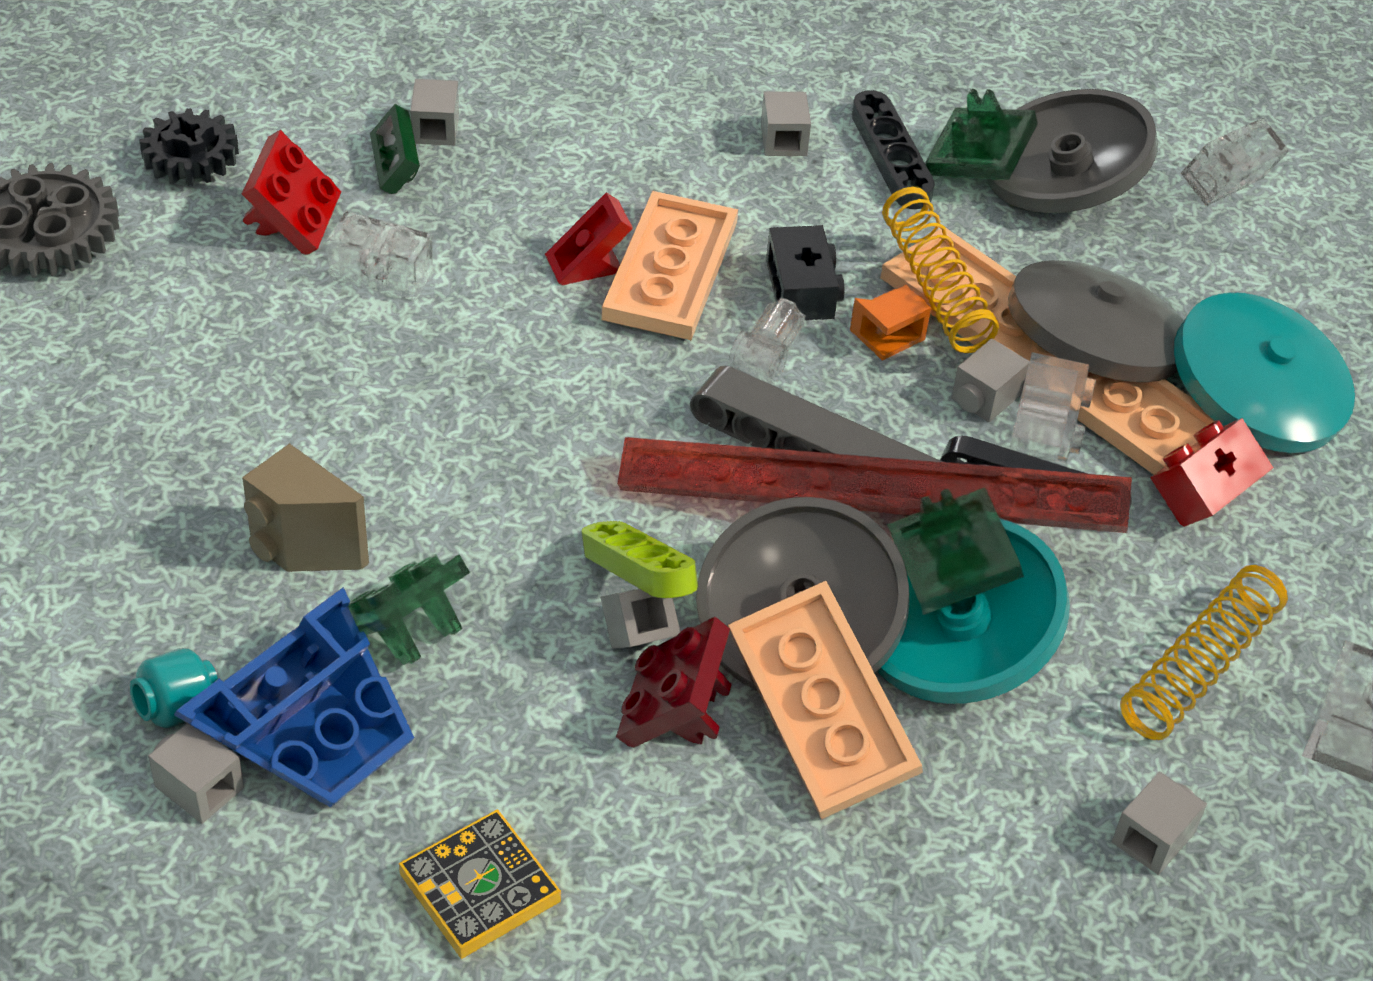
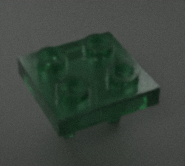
M970 89L967 95V108L955 107L925 161L932 176L1009 180L1038 125L1035 110L1001 109L991 89L986 90L983 99L979 97L977 90Z
M985 487L958 498L954 497L950 489H944L940 492L941 500L937 503H933L930 497L925 496L920 500V512L887 524L892 540L903 559L907 576L924 615L1024 577L1018 557Z
M434 554L419 563L413 561L398 569L388 577L391 583L377 591L372 588L350 601L348 608L360 632L364 631L366 635L378 632L397 660L403 665L407 663L413 664L421 658V655L402 618L421 606L436 629L444 637L449 634L455 635L461 631L462 626L444 590L468 575L470 571L460 554L440 560L437 554Z

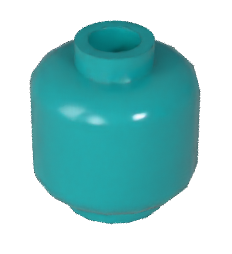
M178 648L143 661L137 668L136 678L130 681V695L137 713L144 721L151 720L158 727L171 728L185 723V721L174 715L176 710L217 681L218 676L210 661L201 660L193 650Z

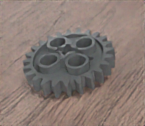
M49 163L44 171H38L31 164L28 167V173L21 174L16 169H11L10 179L6 180L0 177V270L10 265L12 276H17L25 268L30 270L32 278H36L41 269H47L51 276H56L58 266L62 265L70 271H75L74 261L78 259L89 264L92 263L91 251L104 254L106 252L104 242H114V230L120 227L116 197H113L112 188L110 186L103 187V181L100 176L90 179L87 169L74 175L72 165L69 164L61 171H55L53 163Z

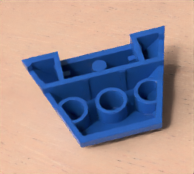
M344 587L303 616L299 626L225 681L219 678L177 709L174 714L330 808L415 738L387 678L381 677L368 650L370 642L365 632H360L348 608L350 600Z

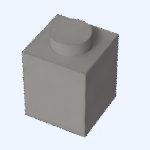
M415 79L410 110L415 144L455 146L459 117L458 81Z
M764 91L761 130L765 156H807L811 120L806 92Z
M990 339L957 367L951 399L959 403L965 411L975 413L987 422H991L1023 394L1030 361L996 340Z
M639 588L600 597L612 649L637 646L674 637L680 633L673 598H657Z
M188 723L175 734L164 737L157 744L154 751L148 755L155 787L201 824L244 788L239 757L222 743Z
M1159 771L1122 812L1112 843L1159 875L1196 833L1207 803L1195 796L1188 787L1176 783Z

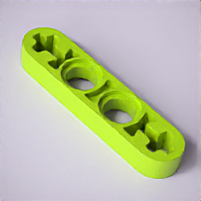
M621 521L597 522L582 528L584 556L649 595L657 598H677L692 594L697 590L696 564L693 558Z

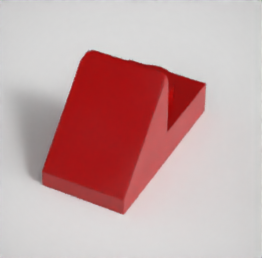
M607 192L545 253L559 284L567 285L617 273L620 263L613 248L622 241L633 227L619 200Z

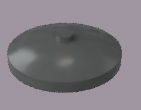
M1077 89L1046 95L1017 108L1003 118L990 132L982 152L986 179L990 188L999 198L1024 210L1042 213H1062L1091 208L1122 195L1135 186L1148 173L1158 152L1156 126L1152 115L1145 106L1129 96L1114 91Z
M1049 260L1036 262L1024 267L1017 274L1008 296L1010 313L1022 331L1052 355L1093 374L1128 382L1160 381L1178 372L1174 358V341L1183 319L1168 303L1152 291L1112 271L1073 261Z
M795 497L770 502L744 514L733 522L715 541L703 562L698 578L696 594L700 624L715 616L728 626L735 621L827 581L875 674L895 651L906 627L909 613L907 571L899 550L890 536L880 525L861 511L849 505L824 498ZM729 632L720 664L737 680L758 691Z

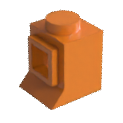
M907 285L893 289L872 300L854 298L850 331L883 361L926 339L931 307Z

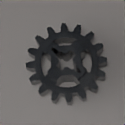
M187 108L185 113L181 114L170 111L168 112V120L164 121L160 118L153 119L154 128L144 127V138L139 139L145 169H153L156 179L168 175L169 184L173 185L179 179H186L187 185L193 186L196 178H202L203 181L209 183L211 182L210 174L216 173L224 176L227 174L226 165L235 166V155L239 154L238 138L235 135L234 125L225 124V117L223 115L216 116L213 119L210 118V112L206 109L200 115H193L191 108Z

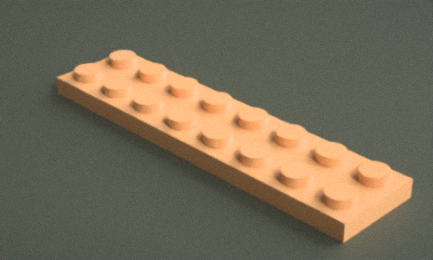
M946 228L947 236L953 240V247L960 253V260L966 263V272L973 276V284L980 288V297L987 301V310L994 313L998 321L999 330L994 340L1030 361L1026 383L1153 475L1166 466L1162 459L1165 455L1186 443L1193 446L1197 443L1193 435L1203 427L1214 422L1192 397L1166 379L1154 382H1128L1103 377L1075 367L1040 347L1022 331L1010 313L1008 296L1016 276ZM938 229L932 236L943 235L942 230ZM941 238L925 243L917 252L931 249L939 243ZM944 240L938 248L949 247L948 241ZM921 242L914 244L907 250L914 251ZM948 250L940 251L930 256L924 264L937 261ZM903 252L882 265L880 277L882 280L895 289L907 285L930 306L929 300L925 297L922 287L917 282L916 275L911 271L910 263L905 260ZM951 252L943 261L956 259L955 253ZM929 253L915 255L914 262L920 263ZM948 263L939 267L931 276L945 272L954 263ZM958 264L950 273L963 271L962 266ZM936 265L922 267L920 274L927 276ZM961 275L950 277L940 284L938 288L952 284ZM945 276L929 279L927 286L934 288ZM964 276L954 287L969 284V278ZM954 287L944 291H935L934 298L941 300ZM968 287L956 290L955 292L951 293L945 300H949L959 296L960 294L965 292V290ZM971 288L961 299L951 303H943L940 311L948 312L951 307L962 299L976 296V291ZM974 300L964 302L963 304L955 308L952 312H957L965 309L966 307L971 305ZM978 301L967 312L956 316H949L947 323L955 325L965 314L983 309V304ZM931 309L930 314L937 318L936 312ZM981 318L971 326L960 328L957 334L963 338L977 335L987 328L990 320ZM993 326L987 333L969 342L975 345L983 341L991 333Z

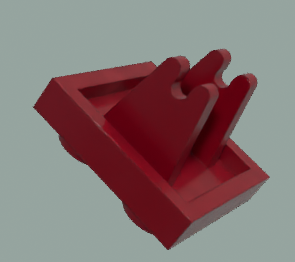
M714 616L695 627L683 629L677 636L657 646L651 645L646 648L636 661L635 671L637 673L630 694L626 697L621 707L623 716L616 738L633 748L669 731L674 732L689 742L701 745L705 735L711 739H716L720 727L706 713L709 701L715 702L717 692L722 696L730 694L732 684L718 670L730 628Z

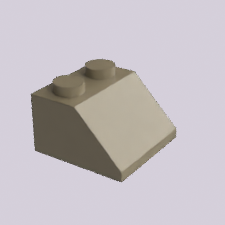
M289 443L242 477L245 494L244 509L248 515L250 530L249 544L261 560L265 562L272 560L287 572L360 570L369 564L364 496Z

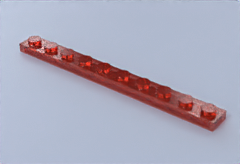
M625 437L617 484L620 490L763 503L795 497H815L837 501L859 511L941 518L977 515L1000 518L1015 524L1127 533L1132 477Z

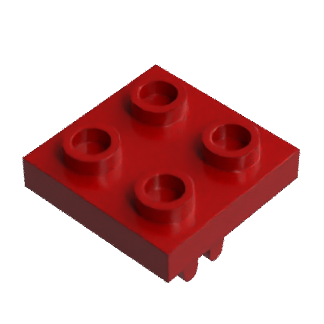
M280 129L268 136L242 191V195L253 205L245 214L243 222L247 225L254 222L259 223L255 232L256 235L267 236L280 232L302 254L308 255L318 250L342 191Z

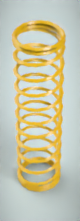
M907 187L898 190L884 203L882 209L883 218L890 227L893 237L897 239L898 246L903 251L905 260L910 263L911 271L916 275L917 282L922 287L925 297L929 300L931 309L936 312L938 322L943 325L944 333L949 337L952 348L960 353L976 352L990 339H994L997 336L999 330L998 321L994 313L987 310V301L980 297V288L973 284V276L966 272V263L960 260V253L953 247V240L947 236L946 227L940 224L939 215L933 212L934 207L927 193L917 187ZM915 193L924 198L910 201L903 205L895 213L892 220L888 217L892 203L899 197ZM915 203H924L919 213L909 217L906 221H896L898 215L906 207ZM925 214L928 215V217L919 225L911 228H904L916 224L925 216ZM932 216L935 217L936 223L926 224ZM935 226L931 233L925 237L911 240L920 230ZM938 228L942 230L943 235L932 236ZM913 231L907 240L901 238L902 232ZM941 238L939 243L931 249L917 252L925 243ZM944 240L948 241L949 247L938 248ZM921 242L914 251L907 250L909 243ZM948 250L937 261L924 264L930 256L937 252ZM951 252L955 253L956 259L943 261ZM929 253L920 263L914 262L915 255ZM948 263H954L945 272L931 276L939 267ZM958 264L962 266L963 271L950 273ZM936 265L927 276L920 274L922 267ZM961 275L952 284L938 288L940 284L950 277ZM945 276L934 288L927 286L929 279ZM964 276L969 278V284L954 287ZM954 287L941 300L934 298L935 291H944ZM968 287L965 290V292H963L959 296L949 300H945L951 293L955 292L956 290ZM971 288L976 291V296L962 299L951 307L948 312L940 311L943 303H951L961 299ZM974 300L973 303L965 309L957 312H952L955 308H957L964 302ZM978 301L983 304V309L965 314L955 325L947 323L949 316H956L967 312ZM981 318L990 320L987 328L979 334L968 338L956 337L960 328L971 326ZM993 326L988 337L973 346L964 347L955 343V340L971 341L987 333Z
M1258 565L1243 567L1231 579L1229 586L1222 589L1219 596L1209 603L1208 608L1198 615L1196 621L1187 626L1185 633L1176 638L1174 645L1165 650L1163 657L1153 663L1151 670L1141 676L1139 683L1132 686L1122 696L1120 708L1126 723L1145 738L1151 740H1164L1172 733L1174 724L1183 721L1184 711H1190L1195 707V698H1202L1206 695L1207 686L1217 683L1218 673L1223 674L1228 671L1229 661L1238 659L1241 653L1240 649L1249 647L1252 641L1251 637L1260 635L1263 628L1262 625L1269 624L1272 621L1273 614L1280 612L1286 606L1288 595L1282 580L1265 567ZM1247 572L1260 573V574L1264 575L1265 577L1269 578L1270 580H1268V579H1266V578H1264V577H1262V576H1260V575H1258V574H1252V573H1247ZM1252 577L1266 582L1278 595L1279 604L1276 607H1271L1267 599L1258 591L1248 586H1243L1242 578ZM1233 589L1237 590L1242 600L1233 598ZM1245 590L1258 596L1266 606L1254 601ZM1222 601H1231L1233 608L1240 616L1248 622L1258 625L1257 630L1250 633L1246 624L1238 616L1222 609ZM1235 602L1245 606L1252 612L1257 621L1250 619L1242 613ZM1218 603V608H1213ZM1256 611L1268 614L1267 619L1261 621ZM1211 613H1220L1228 627L1236 633L1247 637L1246 643L1239 645L1235 636L1228 629L1212 622ZM1225 614L1241 624L1246 633L1233 626ZM1207 615V621L1202 620V618ZM1200 625H1209L1211 631L1219 640L1227 646L1236 649L1235 655L1228 657L1220 644L1214 639L1201 634ZM1214 626L1224 631L1234 644L1221 637ZM1196 627V633L1191 632ZM1189 637H1198L1208 652L1216 658L1225 661L1224 667L1217 669L1206 654L1189 645ZM1185 639V645L1180 644ZM1203 639L1216 646L1223 656L1214 652ZM1178 649H1187L1197 664L1205 670L1214 673L1213 679L1206 682L1193 665L1179 659ZM1171 652H1174V658L1168 657ZM1193 652L1202 656L1212 668L1198 660ZM1166 662H1177L1184 675L1193 682L1203 686L1202 691L1194 694L1190 686L1183 679L1168 672ZM1162 664L1163 670H1159L1157 667ZM1183 665L1191 669L1200 680L1189 674ZM1155 674L1166 675L1167 680L1175 689L1191 698L1190 705L1182 707V704L1174 694L1156 683ZM1151 676L1152 683L1145 682V680ZM1172 678H1174V679H1176L1178 682H1180V683L1187 689L1188 692H1186V691H1184L1182 688H1180V687L1173 681ZM1144 687H1153L1160 698L1144 691ZM1162 692L1166 693L1170 698H1172L1176 704L1168 700ZM1132 697L1142 698L1148 710L1157 718L1166 722L1167 727L1164 732H1156L1150 729L1139 719L1132 707ZM1148 701H1149L1150 703H1152L1153 705H1155V707L1162 713L1163 716H1161L1159 713H1157V712L1151 707V705L1148 703ZM1163 701L1180 711L1178 718L1173 720L1169 708Z

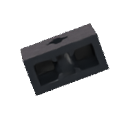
M823 225L769 228L766 263L780 322L835 319L837 302L844 300V279L842 274L835 273L836 249L834 243L827 242Z

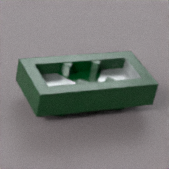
M394 104L370 132L379 187L389 194H396L405 183L411 182L420 167L409 111Z

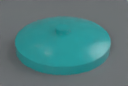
M1221 293L1210 296L1196 304L1177 330L1174 341V358L1180 378L1189 394L1214 421L1219 420L1223 426L1243 418L1260 447L1287 453L1313 451L1328 444L1349 421L1355 405V389L1352 376L1343 357L1321 330L1305 317L1285 305L1248 293Z
M970 515L950 517L925 524L908 532L894 542L907 571L909 613L906 627L898 646L886 663L878 670V673L897 689L919 699L937 703L963 704L987 700L1005 694L1028 681L1049 662L1057 651L1068 625L1070 613L1069 592L1063 569L1057 557L1037 535L1018 524L1004 519Z

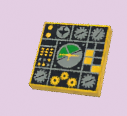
M498 809L399 863L401 877L461 959L561 902V890Z

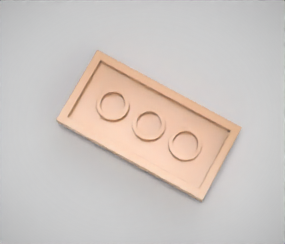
M652 191L602 305L601 320L692 340L735 230L738 209Z
M827 581L728 625L739 653L821 820L923 773L922 764Z

